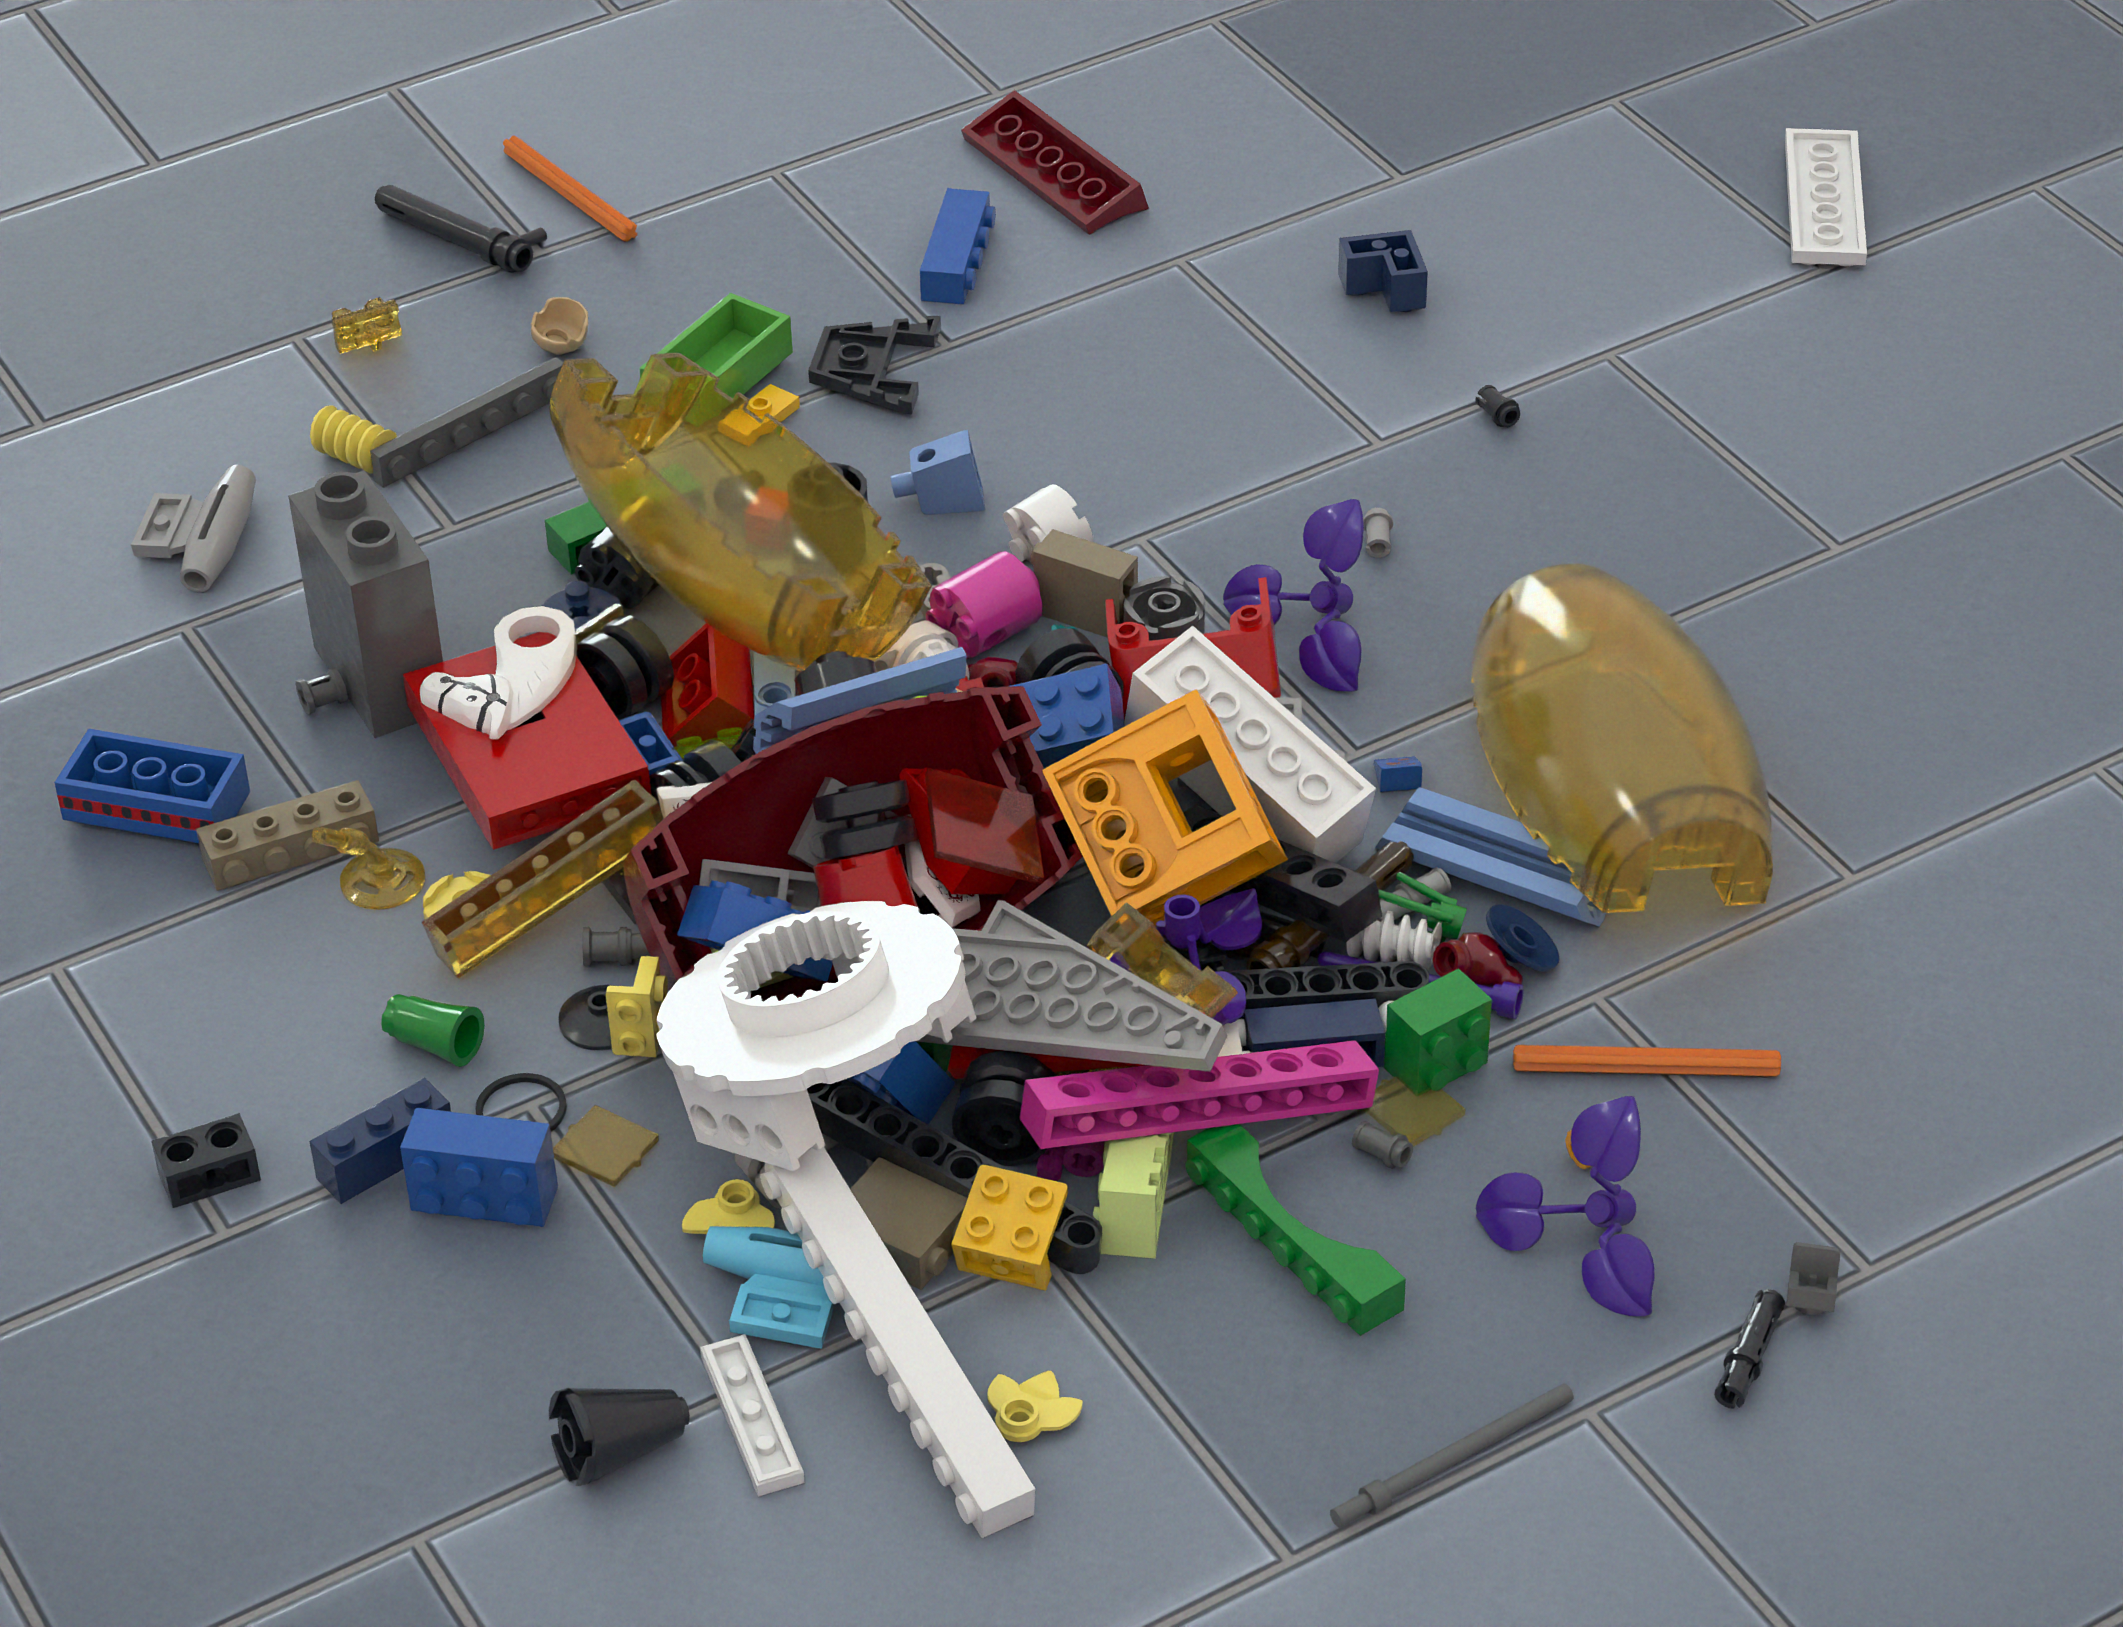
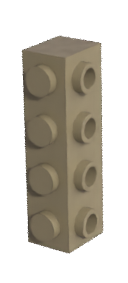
M359 780L196 829L202 860L217 891L379 842L374 809Z

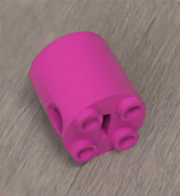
M1006 551L997 552L935 586L930 593L931 610L926 612L927 621L940 626L956 636L958 648L963 647L967 655L966 659L983 653L1038 622L1042 616L1039 581L1034 572L1025 566L1015 555Z

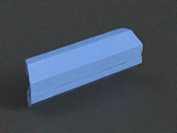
M963 647L776 702L754 716L756 737H754L753 750L757 754L812 726L863 708L900 699L905 701L916 696H928L931 693H956L959 679L965 678L967 655Z
M1418 787L1395 822L1390 825L1375 847L1381 849L1389 842L1398 843L1402 841L1412 850L1414 862L1431 868H1441L1445 873L1599 927L1604 921L1606 913L1610 912L1615 904L1617 866L1612 853Z

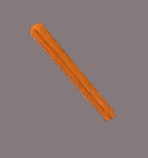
M513 135L509 140L505 139L503 141L505 146L503 151L505 154L624 242H628L631 238L635 239L638 233L635 231L637 225L519 137Z
M1516 1045L1513 1050L1514 1070L1523 1072L1776 1077L1780 1075L1781 1055L1778 1050Z

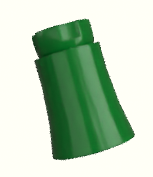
M397 994L388 1000L386 1009L382 1014L381 1026L384 1032H387L389 1036L395 1037L399 1042L418 1047L445 1059L455 1066L462 1067L467 1065L477 1054L483 1040L485 1022L482 1011L474 1006L451 1005L418 996L407 997Z

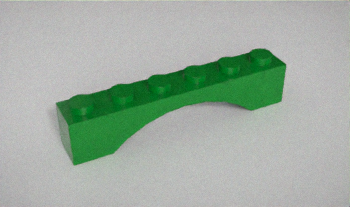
M1240 1124L1207 1128L1187 1139V1161L1185 1167L1190 1179L1195 1184L1202 1185L1214 1196L1222 1210L1234 1215L1253 1239H1259L1272 1252L1274 1258L1281 1266L1288 1267L1296 1274L1309 1293L1317 1294L1331 1308L1333 1314L1340 1322L1347 1323L1356 1333L1362 1336L1404 1311L1406 1278L1377 1251L1353 1247L1329 1239L1306 1227L1290 1215L1272 1195L1263 1178L1259 1162V1142Z

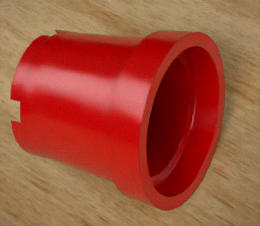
M898 845L833 858L813 866L820 907L847 902L882 901L891 907L906 904L918 908ZM833 965L830 973H836Z

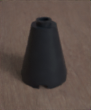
M566 1388L558 1390L552 1395L549 1405V1420L558 1418L559 1433L551 1435L552 1446L558 1464L569 1482L578 1480L576 1486L586 1485L681 1437L684 1433L685 1425L689 1424V1408L685 1399L678 1397L672 1389Z

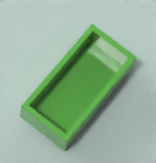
M729 293L639 368L643 405L704 429L793 353L790 316Z

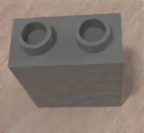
M365 470L355 474L351 472L328 474L319 479L315 487L288 495L313 645L328 669L337 668L344 681L348 699L374 738L417 723L407 705L403 674L443 662L429 560Z

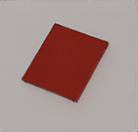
M928 768L925 773L934 857L1041 885L1044 880L1033 795Z

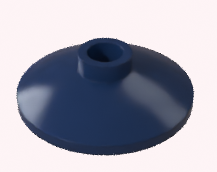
M1496 904L1488 910L1486 914L1488 928L1508 961L1512 963L1520 962L1532 969L1544 972L1551 971L1559 963L1557 947L1547 932L1537 922L1520 910L1508 905Z

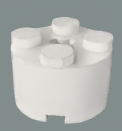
M1054 484L1038 490L1003 513L1004 521L1013 539L1009 542V548L1012 554L1021 562L1026 559L1031 562V553L1034 546L1038 542H1042L1052 529L1093 542L1091 528L1085 516L1078 519L1072 510L1073 507L1077 506L1074 499L1065 490Z

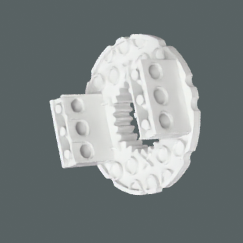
M882 901L847 902L816 907L805 914L793 913L766 922L730 939L720 951L707 954L694 964L695 968L691 974L680 978L664 999L657 1016V1023L660 1032L657 1033V1039L665 1061L673 1071L697 1142L787 1170H797L800 1167L798 1161L800 1156L810 1148L820 1150L825 1146L807 1088L818 1083L832 1084L876 1067L901 1053V1048L907 1043L920 1040L926 1034L942 1038L945 1043H948L953 1039L951 1030L962 1021L972 1023L976 1019L965 982L966 971L962 961L964 956L954 930L933 913L928 915L920 914L919 909L911 905L902 904L891 907ZM812 957L815 961L821 958L832 960L839 981L835 984H823L822 990L818 992L811 989L807 990L799 998L793 994L788 995L783 1001H778L776 996H772L764 1002L759 995L751 998V991L758 990L760 988L759 984L770 980L772 972H784L792 964H803L806 958Z

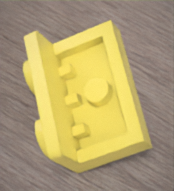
M641 956L633 987H607L606 1003L612 1052L615 1055L657 1057L659 1049L657 1033L660 1032L657 1016L668 991L667 976L660 974L659 957Z

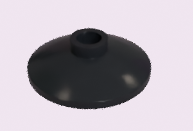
M616 985L588 987L576 992L564 1002L560 1009L558 1020L561 1033L569 1042L588 1050L612 1049L606 990L608 986Z

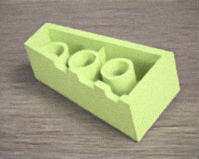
M1175 1132L1105 1141L1103 1155L1104 1171L1100 1173L1098 1182L1099 1207L1095 1206L1093 1210V1217L1102 1226L1100 1254L1156 1259Z

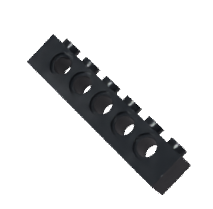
M1196 804L1183 813L1192 832L1223 817ZM1279 839L1278 841L1288 860L1229 890L1232 893H1238L1255 888L1258 904L1294 920L1302 921L1308 926L1344 942H1347L1382 917L1379 889L1376 885V880Z

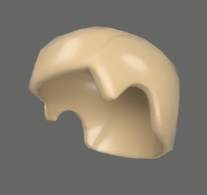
M552 297L546 301L544 308L539 313L535 312L531 322L532 339L543 350L556 355L575 351L584 343L587 336L588 311L580 302L568 297Z

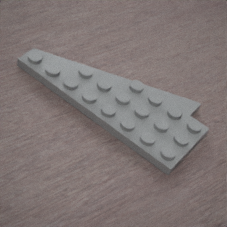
M998 900L982 931L952 928L959 940L964 956L962 961L966 971L965 982L976 1019L972 1023L962 1021L951 1030L953 1039L948 1043H945L942 1038L928 1034L917 1040L918 1042L1211 1071L1225 1043L1227 1034L1223 1025L1009 903Z

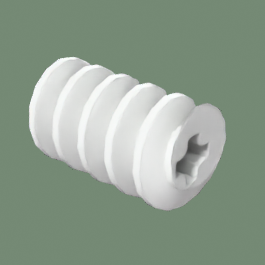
M1387 911L1382 921L1376 920L1346 942L1347 953L1351 957L1358 958L1364 951L1365 960L1374 962L1379 956L1381 957V962H1395L1396 959L1397 962H1416L1428 971L1433 963V953L1441 941L1442 924L1438 922L1433 932L1429 933L1427 931V919L1421 918L1417 927L1412 929L1410 915L1405 914L1399 925H1395L1393 911Z

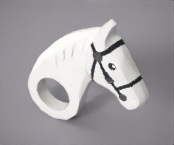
M540 606L522 608L503 617L494 629L497 653L496 674L453 677L446 673H432L421 684V703L466 727L489 734V739H499L507 730L519 726L547 706L570 678L575 668L577 644L574 622L563 611ZM532 632H548L557 636L551 643L541 647H521L513 643L520 636Z

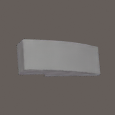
M702 859L699 886H709L711 880L725 884L728 881L752 889V895L763 898L771 896L792 904L791 909L805 912L806 910L812 911L816 907H820L815 873Z

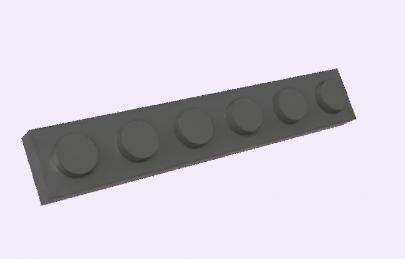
M555 357L371 450L374 481L384 488L567 395L565 363Z

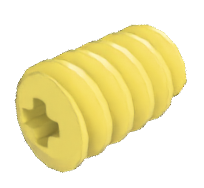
M333 405L325 406L319 410L313 419L310 430L311 444L315 450L323 454L326 453L335 459L338 458V460L344 463H350V465L365 470L370 474H373L370 451L397 437L394 431L390 429L384 430L382 426L378 424L373 425L372 422L366 419L361 420L360 417L354 414L349 415L345 410H337Z

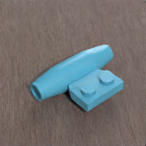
M709 1227L704 1243L703 1263L749 1279L740 1286L729 1320L730 1332L822 1349L833 1314V1303L825 1291L824 1277L819 1268L812 1269L809 1266L803 1253V1242L797 1233L791 1234L787 1230L770 1227Z

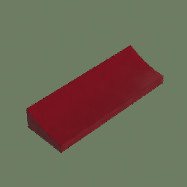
M1015 90L961 129L964 140L1089 235L1119 217L1149 209L1142 186L1138 181Z

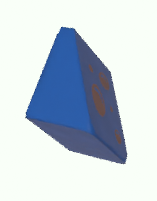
M1415 756L1374 760L1380 792L1418 789V787L1422 786V765Z

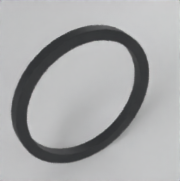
M518 1073L502 1077L488 1085L477 1099L476 1115L483 1116L485 1102L500 1088L520 1082L543 1085L552 1090L559 1099V1109L554 1118L548 1123L550 1124L551 1132L564 1119L567 1107L565 1094L561 1087L550 1078L533 1073Z

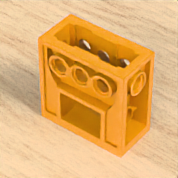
M1197 689L1042 770L1114 922L1132 939H1136L1155 929L1158 921H1165L1164 905L1169 898L1175 895H1189L1196 898L1199 904L1202 905L1288 860L1215 711ZM1212 760L1236 810L1192 832L1168 782Z

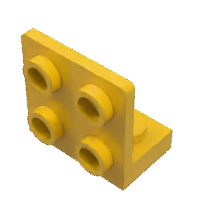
M981 1165L977 1171L951 1243L958 1270L1046 1291L1052 1276L1047 1252L1068 1195L1067 1184L988 1165Z

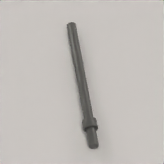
M1563 1383L1383 1482L1376 1479L1359 1489V1495L1330 1510L1333 1523L1340 1528L1366 1513L1374 1515L1391 1506L1393 1498L1573 1401L1572 1390L1567 1384Z

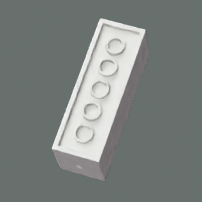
M1191 626L1133 672L1124 722L1125 726L1197 689L1215 711L1279 840L1334 863H1337L1363 841L1376 788L1194 626ZM1212 760L1179 776L1183 782L1220 815L1225 816L1236 810Z

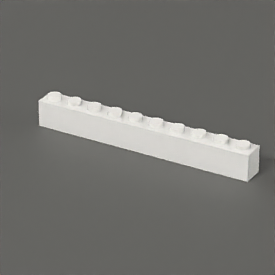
M824 1147L820 1150L810 1148L798 1158L800 1167L795 1171L765 1163V1173H762L760 1178L766 1195L770 1200L777 1199L782 1207L781 1214L786 1228L791 1234L797 1233L803 1242V1253L809 1266L812 1269L819 1268L824 1277L823 1284L830 1301L833 1304L840 1303L845 1311V1322L850 1334L855 1340L862 1339L867 1348L866 1355L873 1372L877 1376L883 1374L889 1384L888 1392L894 1407L898 1412L905 1411L911 1420V1432L917 1445L921 1449L927 1447L934 1458L933 1467L940 1483L943 1486L950 1485L957 1496L955 1502L963 1521L966 1524L973 1523L981 1538H984L1033 1516L1035 1487Z

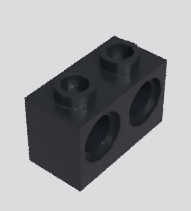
M240 1113L151 1141L157 1170L172 1208L261 1180L255 1148Z

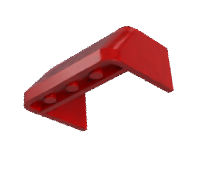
M1264 577L1258 578L1261 604L1246 605L1236 610L1230 617V630L1203 633V635L1274 698H1280L1281 687L1274 622L1267 578ZM1107 599L1105 602L1111 666L1118 672L1124 682L1122 703L1125 722L1133 672L1178 637L1150 641L1148 630L1145 626L1134 622L1118 624L1114 599Z

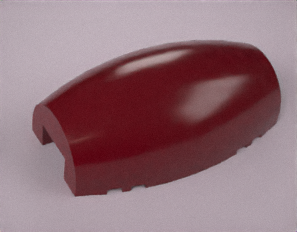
M1024 686L970 688L968 691L944 694V692L931 693L927 697L913 698L905 701L900 699L863 708L812 726L758 752L730 769L723 776L694 794L675 811L668 814L629 851L624 861L625 883L636 923L651 957H659L660 974L667 976L668 990L670 991L680 978L691 974L695 968L694 964L707 954H712L710 947L677 936L693 885H699L702 859L815 873L812 867L787 853L812 805V798L816 797L825 777H832L846 786H852L872 781H878V784L900 780L899 774L903 768L959 769L972 779L973 787L981 796L991 801L997 807V814L1003 821L1021 834L1023 843L1034 856L1007 894H979L981 911L970 919L967 918L954 929L982 931L998 900L1005 901L1022 910L1059 881L1083 855L1042 770L1044 768L1029 738L1042 724ZM908 804L905 807L891 810V812L898 816L911 814ZM898 845L901 858L906 857L905 845ZM830 973L827 982L792 977L751 991V998L759 995L763 1002L772 996H776L778 1001H783L791 994L799 998L807 990L811 989L818 992L822 990L823 984H835L839 981L836 973Z

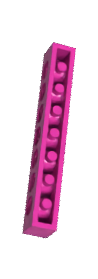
M1355 1040L1217 1057L1211 1071L1146 1065L1025 1080L1020 1120L1040 1149L1370 1108L1373 1105L1379 1068Z

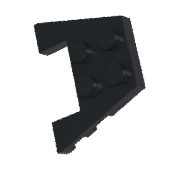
M926 316V323L909 324L908 318L895 319L892 326L873 328L872 322L824 326L808 370L809 383L905 414H912L919 395L918 382L884 378L897 344L935 348L941 330V316Z

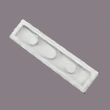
M746 1334L700 1347L701 1359L758 1497L805 1483L803 1469Z

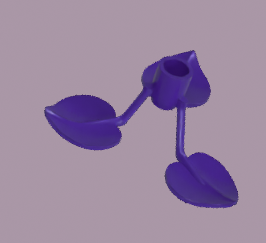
M1350 499L1322 507L1315 511L1305 524L1303 532L1305 550L1312 558L1321 559L1319 569L1329 581L1317 583L1310 593L1280 592L1282 577L1279 571L1271 566L1256 564L1237 572L1228 582L1223 594V604L1230 615L1243 606L1259 605L1261 600L1258 578L1266 577L1274 625L1279 621L1282 614L1280 600L1310 601L1312 607L1317 612L1327 613L1326 616L1315 624L1314 630L1316 634L1305 637L1300 643V664L1306 675L1317 684L1331 690L1346 692L1358 690V673L1362 648L1359 636L1351 625L1342 621H1331L1334 618H1340L1341 614L1346 613L1353 603L1352 590L1348 585L1341 583V578L1335 576L1331 570L1340 573L1346 572L1356 563L1360 555L1363 543L1364 522L1362 508L1357 499Z
M1255 888L1222 897L1201 907L1198 900L1189 895H1175L1169 898L1164 905L1165 921H1158L1156 923L1157 931L1143 960L1139 948L1125 940H1104L1086 946V948L1138 976V972L1148 969L1165 935L1173 946L1188 948L1192 972L1195 980L1179 984L1174 989L1172 996L1200 1012H1205L1207 1016L1222 1025L1233 1023L1240 1019L1245 1011L1246 993L1244 987L1235 976L1225 971L1213 972L1203 977L1196 940L1199 938L1203 944L1211 941L1217 948L1223 950H1236L1254 943L1259 938L1262 930L1257 893Z
M1624 1096L1585 1109L1576 1118L1571 1130V1146L1574 1156L1581 1164L1592 1166L1590 1176L1606 1190L1593 1192L1587 1199L1586 1204L1541 1205L1543 1187L1538 1179L1526 1173H1507L1492 1180L1482 1190L1476 1204V1216L1489 1237L1496 1244L1507 1250L1521 1251L1531 1248L1541 1238L1544 1231V1220L1541 1214L1586 1213L1593 1225L1602 1228L1607 1227L1598 1240L1601 1249L1587 1253L1582 1261V1278L1587 1291L1596 1302L1613 1312L1628 1316H1648L1652 1314V1290L1655 1273L1651 1252L1641 1239L1633 1235L1617 1234L1613 1236L1615 1233H1620L1622 1231L1621 1226L1629 1224L1636 1214V1202L1633 1196L1628 1191L1621 1189L1619 1184H1612L1610 1182L1622 1181L1629 1176L1637 1163L1640 1151L1641 1126L1637 1103L1633 1096Z

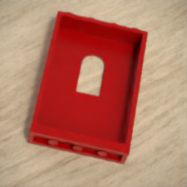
M537 632L518 638L513 643L521 647H541L551 643L557 636L548 632ZM496 646L403 674L407 705L493 850L563 828L592 808L637 797H642L643 801L652 799L648 765L577 656L575 668L570 678L557 696L541 710L545 719L507 730L499 739H489V734L466 727L421 703L420 698L422 682L426 677L435 672L446 673L453 677L495 675L497 669Z

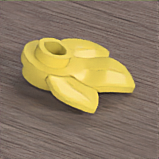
M735 1179L722 1184L715 1198L696 1202L688 1210L682 1221V1231L691 1234H707L710 1226L775 1228V1219L772 1211L760 1204L759 1194L747 1181Z
M1049 1370L1026 1380L1020 1385L1013 1379L998 1374L991 1382L987 1393L988 1403L996 1412L995 1424L1005 1439L1013 1442L1029 1441L1037 1437L1041 1431H1057L1069 1426L1078 1418L1083 1406V1402L1080 1399L1072 1397L1059 1398L1057 1380L1054 1373Z

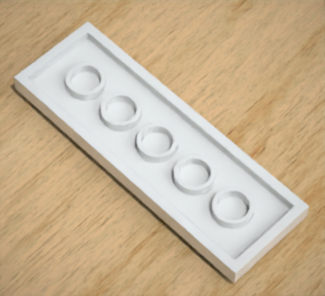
M1786 128L1785 153L1792 263H1802L1805 265L1838 264L1845 267L1866 265L1867 248L1858 132L1852 130Z

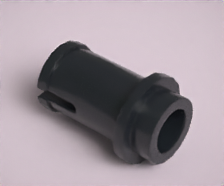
M1485 385L1478 391L1477 394L1484 398L1486 402L1480 397H1476V404L1492 416V420L1497 426L1511 427L1517 423L1520 418L1519 404L1514 399L1505 398L1493 385Z

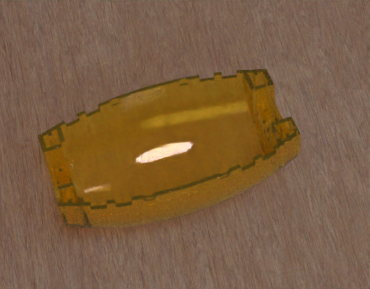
M681 353L651 354L634 394L613 395L618 380L595 358L569 359L564 361L552 390L549 413L567 462L592 507L618 543L655 583L689 612L742 646L773 662L800 672L804 671L817 657L835 651H843L853 657L868 658L876 661L906 632L918 615L932 585L921 571L913 556L906 555L904 559L897 551L901 541L894 532H888L886 536L878 527L882 517L834 467L795 433L769 413L765 414L763 419H760L746 408L750 399L740 392L736 393L732 399L716 387L720 378L700 367Z
M1585 564L1549 566L1522 577L1506 588L1486 611L1477 632L1471 683H1474L1473 707H1477V728L1482 747L1496 781L1513 811L1532 838H1542L1549 846L1547 854L1549 859L1555 865L1563 862L1572 872L1570 882L1603 913L1644 911L1655 870L1713 867L1710 879L1725 906L1765 904L1773 875V829L1766 782L1751 733L1729 688L1701 648L1670 615L1642 592L1598 567Z

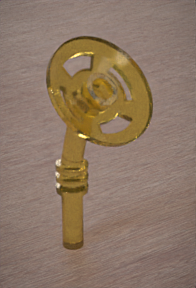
M316 827L312 832V840L316 844L336 847L341 853L356 855L342 870L340 887L345 898L359 907L374 910L394 908L413 899L424 886L426 877L424 866L410 852L396 848H379L369 841L367 835L360 830L350 828L334 830ZM390 855L402 857L405 860H407V862H400L397 858L392 857ZM407 874L413 875L405 886L394 891V888L405 881ZM363 881L366 885L379 889L378 894L362 892L355 886Z

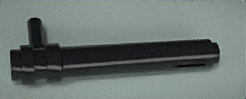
M393 185L382 186L375 194V204L380 211L479 254L484 261L497 265L508 272L525 271L533 259L532 246L547 239V233L541 227L521 236L511 235L503 229L497 227L489 228Z

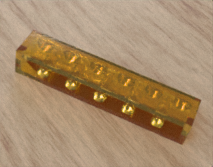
M633 780L422 921V925L436 955L459 979L622 869L625 857L629 851L664 819L658 802L636 780Z

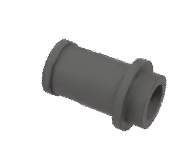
M1367 1121L1361 1122L1353 1134V1147L1384 1160V1164L1388 1168H1403L1412 1156L1413 1145L1408 1142L1406 1135L1400 1133L1393 1135L1373 1126Z

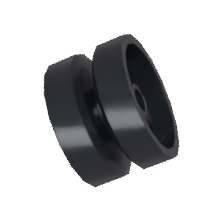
M619 616L604 626L599 633H593L577 644L576 656L618 721L631 717L642 709L646 703L653 702L673 686L674 671L665 646L645 623L632 616Z
M906 779L878 784V781L847 786L839 788V792L812 798L817 821L831 823L844 820L845 827L826 831L820 836L824 859L875 851L918 840L913 817L901 815L886 818L885 815L886 811L905 807L911 801Z
M1000 1050L982 1054L970 1062L962 1079L960 1097L952 1117V1129L958 1142L1003 1166H1018L1033 1162L1043 1155L1047 1148L1040 1149L1020 1120L1025 1080L1053 1077L1055 1074L1038 1059L1020 1052Z

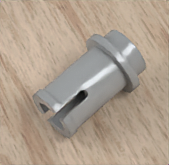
M1372 508L1363 517L1364 531H1366V552L1372 557L1381 558L1390 553V531L1393 527V518L1383 508Z

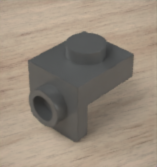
M1801 1242L1794 1243L1786 1306L1795 1307L1799 1312L1811 1315L1822 1314L1824 1311L1834 1312L1841 1253L1839 1248Z

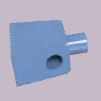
M963 430L912 448L909 451L911 471L891 475L894 497L899 498L917 494L921 511L926 515L985 510L983 487L968 430Z

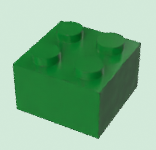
M1458 968L1387 1004L1384 1069L1416 1099L1432 1091L1442 1089L1448 1083L1469 1072L1477 1071L1484 1064L1488 1063L1492 999Z

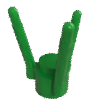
M1402 872L1396 874V879L1435 901L1432 902L1431 907L1379 889V899L1426 915L1427 928L1434 930L1438 922L1442 924L1440 944L1445 942L1446 938L1458 939L1467 908L1456 905L1457 899L1444 896Z

